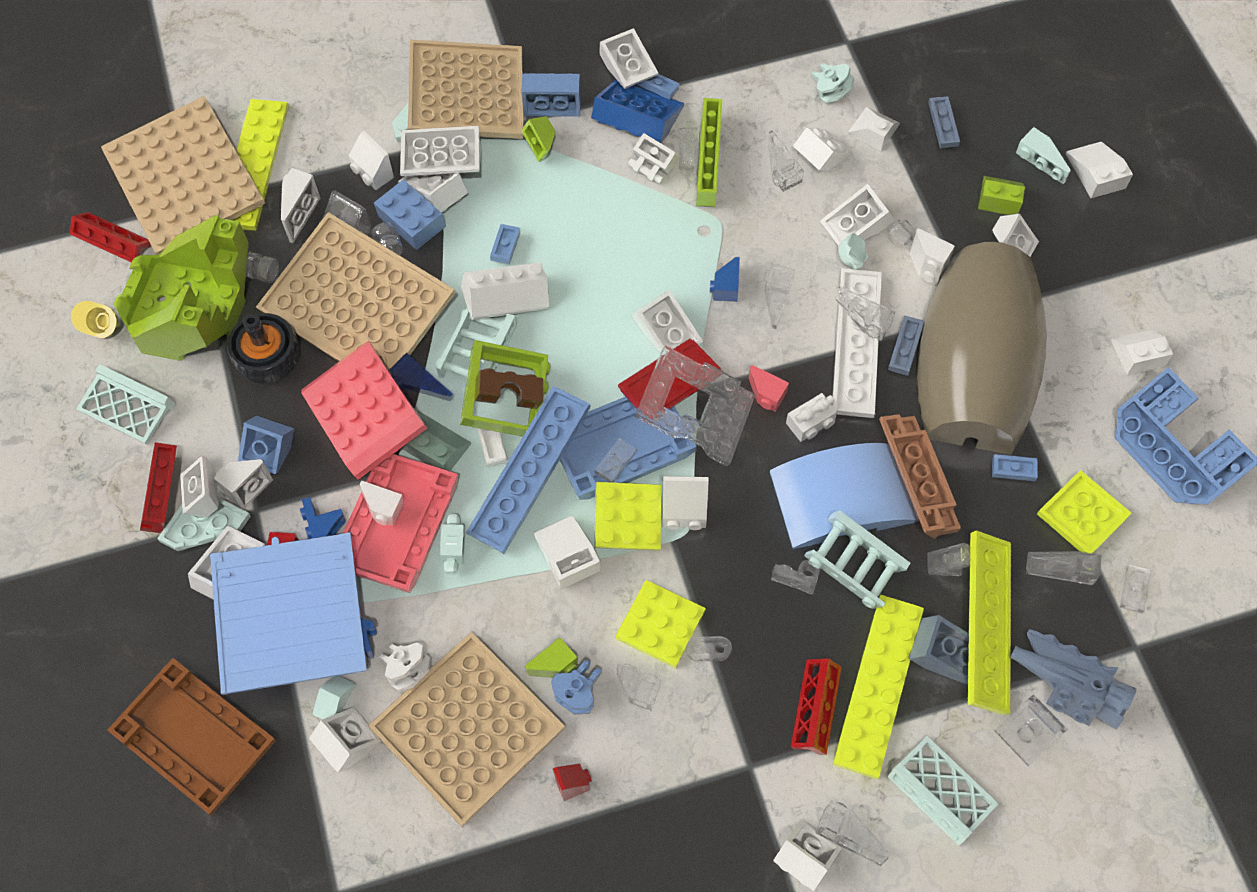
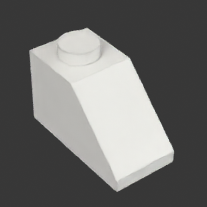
M361 481V491L373 519L381 525L389 524L394 526L404 504L402 494Z

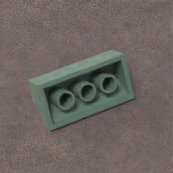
M414 408L427 426V429L401 449L428 465L451 471L469 448L471 442Z

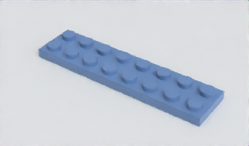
M555 386L552 387L466 531L469 536L505 554L591 407L589 403Z

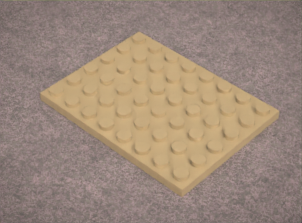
M205 96L101 146L156 255H160L177 235L215 215L222 219L234 220L265 204Z
M328 212L256 308L262 313H271L285 319L292 326L295 334L338 362L369 341L394 378L456 291Z

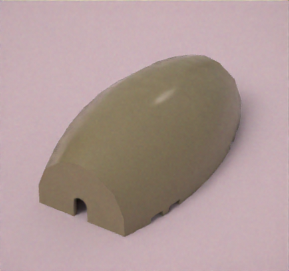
M982 242L964 247L954 255L935 289L924 319L917 358L918 403L921 407L922 424L930 440L962 446L966 438L973 437L978 439L975 447L977 449L1011 455L1030 420L1044 372L1047 340L1046 319L1042 294L1031 257L1015 246L1002 242Z

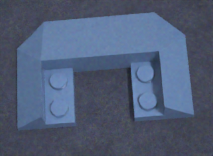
M1167 367L1118 408L1115 439L1175 503L1208 505L1256 467L1257 457L1229 429L1194 458L1165 427L1199 400V398Z

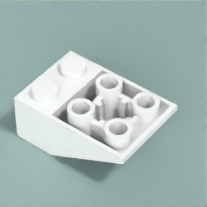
M573 515L533 533L560 589L601 571L600 560Z

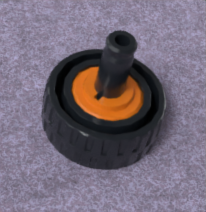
M271 313L247 315L236 324L228 337L227 351L233 366L243 378L251 382L272 383L286 377L294 369L300 357V345L292 326L285 319Z

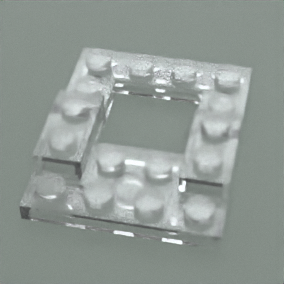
M665 345L655 365L635 418L673 438L689 439L702 446L708 457L728 466L732 461L755 394L741 387V381L707 362L701 365ZM675 376L710 395L700 421L686 413L680 416L663 407Z

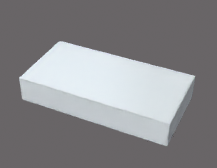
M477 428L487 467L508 462L501 433Z

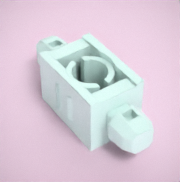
M450 514L447 518V524L441 525V563H444L446 574L454 575L457 572L458 564H463L465 533L464 525H460V518L457 514Z

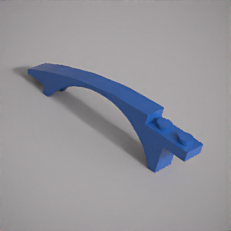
M311 498L302 499L303 508H300L303 521L307 520L308 527H305L308 539L336 535L339 529L346 523L341 509L316 516ZM361 618L365 654L369 659H372L374 655L369 637L377 635L373 621Z

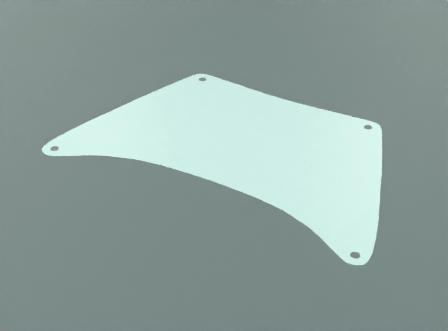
M480 137V171L459 173L468 193L442 213L446 227L443 229V272L441 281L453 288L456 293L435 320L429 356L415 407L416 410L471 442L469 448L450 471L457 473L459 478L456 491L442 521V524H447L448 516L450 514H457L460 518V525H464L463 564H458L457 572L454 575L446 574L444 563H441L440 526L416 585L410 593L356 576L359 603L429 594L551 570L533 533L572 515L590 541L599 559L636 551L594 548L595 497L587 500L578 499L560 460L505 554L469 536L466 531L508 462L487 467L477 428L460 425L467 377L447 371L444 378L441 379L438 376L436 362L439 357L442 358L461 320L463 308H467L460 288L464 272L541 262L547 276L549 309L511 314L515 316L516 328L507 346L548 354V362L551 363L549 374L546 375L545 381L548 382L547 393L543 396V401L553 386L591 405L589 411L625 397L620 391L618 384L662 356L643 334L631 316L632 314L670 290L703 340L712 293H710V280L714 281L723 226L715 216L647 186L550 150L544 159L538 162L528 142L524 139ZM500 224L520 227V235L510 264L490 260V254ZM700 226H708L711 233L706 237H702L697 233V230ZM506 315L490 318L501 321L505 319ZM471 321L468 330L492 338L496 337L499 332L497 328ZM463 337L459 346L471 350L474 340ZM455 354L451 363L468 369L470 358ZM501 363L498 364L495 372L503 373L512 371L517 375H534V371L531 369ZM503 389L496 404L475 401L473 416L528 425L530 408L516 407L517 399L515 394L508 389ZM697 392L675 406L694 443L696 442ZM501 433L507 460L509 461L522 437ZM403 449L400 450L398 456L424 463ZM695 452L686 459L629 482L631 484L661 485V544L677 540L690 530L689 528L671 530L667 527H662L664 476L694 477Z

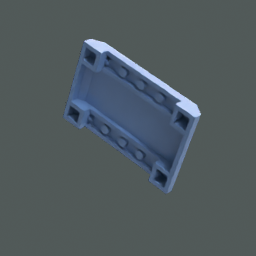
M625 396L587 412L560 458V462L578 499L587 500L595 497L596 482L629 483L686 459L696 451V445L675 407L651 422Z

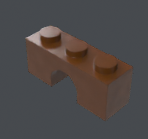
M490 368L480 370L476 376L475 401L496 404L500 398L501 390L508 389L516 396V407L537 409L542 403L543 378L533 374L517 375L512 371L504 373L495 372L494 369Z

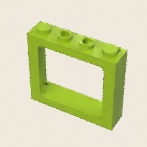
M474 340L470 352L460 425L523 437L543 404V397L542 403L537 409L530 408L528 425L473 416L476 376L479 373L480 360L533 370L534 375L543 378L544 396L548 389V382L545 381L546 375L549 374L551 363L548 362V354Z

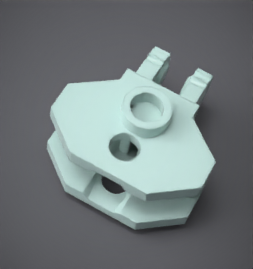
M823 63L820 65L822 70L820 74L817 71L811 73L813 79L818 82L817 90L821 100L825 103L840 100L853 87L854 77L850 75L851 69L847 64L828 66Z

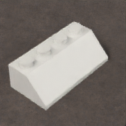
M541 262L464 272L460 288L472 320L507 315V313L517 314L549 309L547 276Z

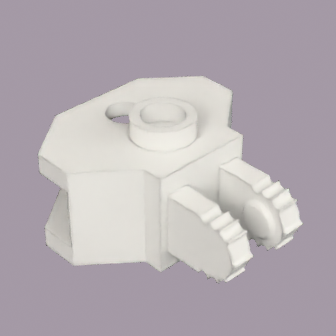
M419 643L404 647L401 645L397 647L391 644L388 648L392 654L389 657L384 654L378 657L387 666L386 678L398 692L414 688L429 672L431 658L424 654V647Z

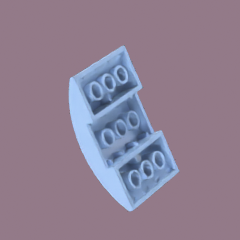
M864 443L836 447L797 458L770 470L793 549L823 543L833 529V524L828 519L832 513L839 510L866 530L876 528V531L919 521L890 445L887 443Z

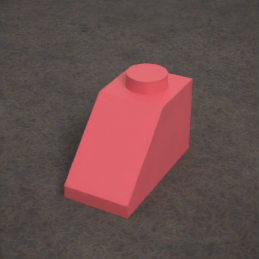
M751 365L749 381L757 403L764 409H771L776 412L787 394L789 383Z

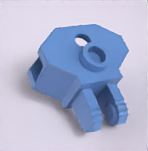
M585 660L577 671L573 670L572 673L556 674L551 680L555 701L574 715L589 714L594 708L591 692L594 683L603 670L597 668L588 679L585 678L583 675L591 664L588 660Z

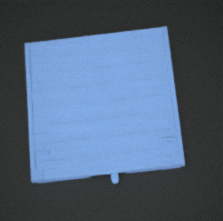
M350 532L280 544L279 539L274 537L272 538V545L210 554L222 695L367 671Z

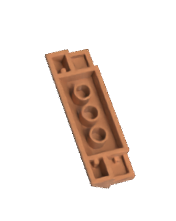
M900 414L880 417V423L924 533L936 539L939 535L958 532L961 527L953 510L956 502L926 430H920L915 416L901 418Z

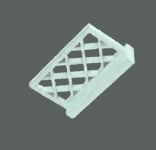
M99 364L95 370L98 373L76 409L130 437L148 444L168 409L172 411L176 403L169 397ZM101 381L106 382L108 390L98 393L97 388ZM124 391L125 399L115 402L114 393ZM110 395L111 403L101 406L100 398ZM141 399L142 407L132 410L131 401ZM96 400L97 408L90 411L85 409L89 401ZM127 403L128 412L118 415L117 406ZM154 407L160 409L157 416L149 418V409ZM113 408L114 417L105 419L103 411ZM144 411L146 420L135 423L134 414ZM130 416L132 425L121 427L120 419ZM147 424L148 431L145 436H139L137 428Z
M928 736L888 775V778L958 846L967 839L999 804ZM925 745L933 751L934 759L922 758V748ZM908 762H917L919 773H911L905 765ZM923 763H933L935 774H924ZM939 764H947L951 768V775H940ZM924 779H935L937 791L929 790L925 786ZM941 780H952L953 792L942 791ZM957 781L966 782L969 785V793L958 792ZM942 796L954 797L955 808H947L943 804ZM959 797L970 798L971 809L960 808ZM975 798H982L990 806L986 810L976 809ZM960 813L972 814L973 824L970 828L961 821Z

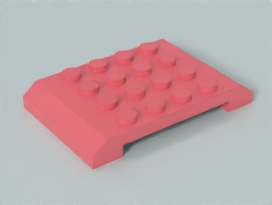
M369 341L365 342L301 390L302 395L343 462L358 480L427 429V426L414 410Z
M392 454L371 470L366 482L402 494L404 504L394 526L389 524L381 525L373 519L361 492L343 533L350 532L356 576L408 593L411 592L416 585L456 491L459 478L457 473Z

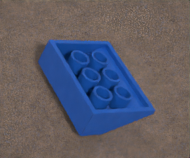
M616 79L595 97L591 118L597 120L598 123L614 126L617 130L631 132L632 135L637 137L642 136L644 133L661 143L669 134L684 107V103L672 98L669 100L635 85L624 89Z

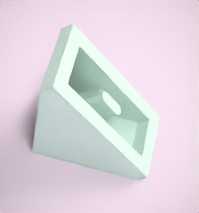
M341 676L332 677L319 689L313 716L323 720L340 713L355 689L356 684Z

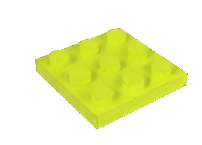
M1081 470L1037 513L1039 517L1087 558L1132 514Z
M596 482L594 548L660 551L661 485Z
M645 580L615 639L676 669L706 608Z

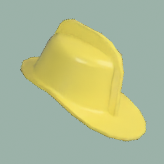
M82 301L75 305L71 312L73 326L78 331L95 337L106 338L114 332L116 327L120 326L114 311L108 306L99 303Z

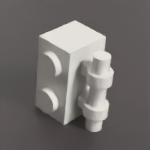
M643 133L633 149L639 159L636 161L631 158L628 165L633 167V170L637 173L641 172L646 175L650 181H656L661 184L664 177L658 174L661 170L669 175L679 158L676 152ZM645 162L653 165L652 170L644 166Z
M821 393L788 413L786 424L800 442L805 439H812L817 435L818 431L823 428L828 429L835 423L837 411L831 405L835 402L834 398L831 395L825 397Z

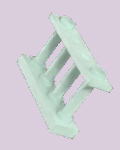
M464 307L461 312V320L442 358L439 357L436 362L439 378L443 379L447 371L467 377V368L451 363L455 354L470 358L471 350L459 346L463 337L507 346L516 328L515 316L507 313L505 319L501 321L492 318L472 320L468 307ZM471 321L497 328L499 332L496 337L492 338L468 330ZM480 360L482 362L480 370L486 368L496 370L499 363Z
M839 510L832 513L828 521L833 524V529L818 552L811 550L806 552L804 556L809 559L808 562L813 567L821 568L863 599L862 603L872 609L883 607L885 602L880 600L878 596L894 572L906 571L910 562ZM844 532L850 537V543L837 563L833 565L824 557L839 534ZM863 546L868 550V556L852 579L842 570L857 547ZM880 559L885 563L886 568L870 592L860 583L874 561Z

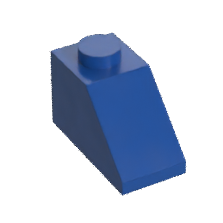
M735 257L715 272L714 281L710 280V293H713V301L737 302L740 257Z

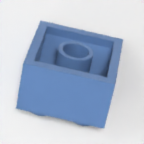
M259 416L244 422L238 461L261 459L270 473L277 474L291 449L294 428Z

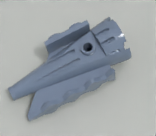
M1029 629L1027 637L1035 653L1016 646L1010 658L1051 685L1053 692L1046 704L1055 711L1074 718L1079 723L1090 726L1094 718L1097 717L1117 730L1136 694V688L1112 680L1118 667H1107L1101 663L1098 657L1085 656L1080 653L1076 646L1059 643L1052 634L1043 635Z

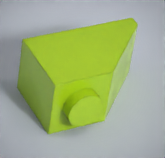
M547 116L529 119L521 130L538 162H541L550 151L556 133Z
M558 638L527 663L525 670L529 676L553 678L556 674L572 673L573 670H576L578 657L561 638Z

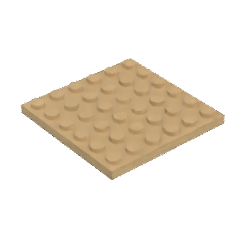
M410 39L408 130L479 126L480 137L523 139V133L521 132L523 128L521 93L522 46Z
M472 632L437 662L414 688L408 689L368 725L372 732L462 828L565 729L563 723Z

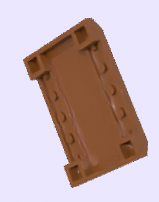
M174 658L168 662L107 730L210 816L217 811L276 742L270 734L248 719Z

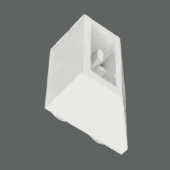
M807 127L794 144V147L822 171H829L850 155L845 150L846 146L843 143L836 142L832 138L833 134L826 129L820 130L817 127L815 129Z

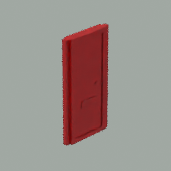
M689 338L619 383L618 387L644 417L652 422L720 377L723 371L694 340Z

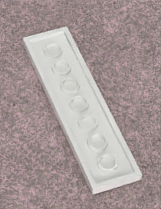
M841 268L832 396L835 401L832 406L838 415L874 418L882 272Z

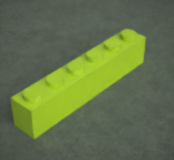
M703 98L696 206L716 207L723 99Z

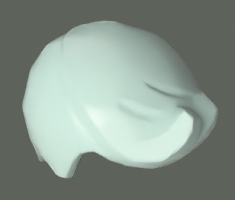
M852 233L840 243L838 248L839 257L842 262L854 270L863 267L864 262L868 258V255L865 254L866 244L864 239Z

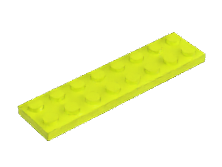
M251 99L236 152L263 200H265L289 105L288 102ZM263 205L235 218L233 221L240 222L243 230L256 231Z
M974 531L971 533L968 705L1000 715L1010 714L1011 543L979 531Z
M884 595L879 596V599L885 602L883 607H877L875 610L832 764L876 780L879 779L910 663L909 657L924 610L922 607Z

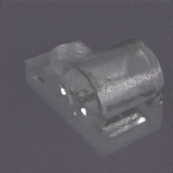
M809 559L801 562L798 571H794L787 565L775 564L771 580L813 595L820 569L813 567L808 562ZM803 571H811L813 576H806Z

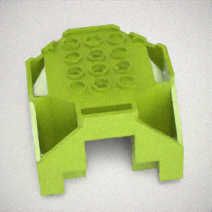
M215 215L177 235L160 255H140L132 260L129 269H133L132 274H130L122 294L117 295L113 305L142 354L181 361L185 359V354L208 346L224 334L227 337L230 335L238 322L246 301L244 290L248 240L240 222L222 219ZM165 297L163 301H158L160 298Z

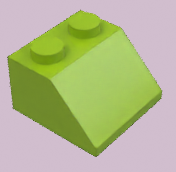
M984 176L978 209L1006 215L1018 214L1023 203L1024 184Z

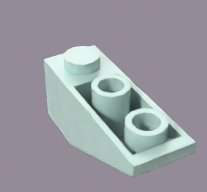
M1033 127L1020 141L1016 153L1021 158L1026 159L1062 184L1066 182L1071 170L1050 137Z

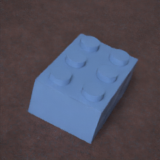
M522 74L521 93L524 116L580 117V74Z
M404 179L374 202L378 217L415 250H418L446 227L442 212Z

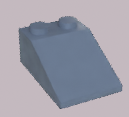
M940 615L922 618L909 659L927 670L968 685L969 633Z

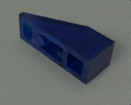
M407 352L389 369L398 386L402 385L405 389L447 401L453 399V394Z

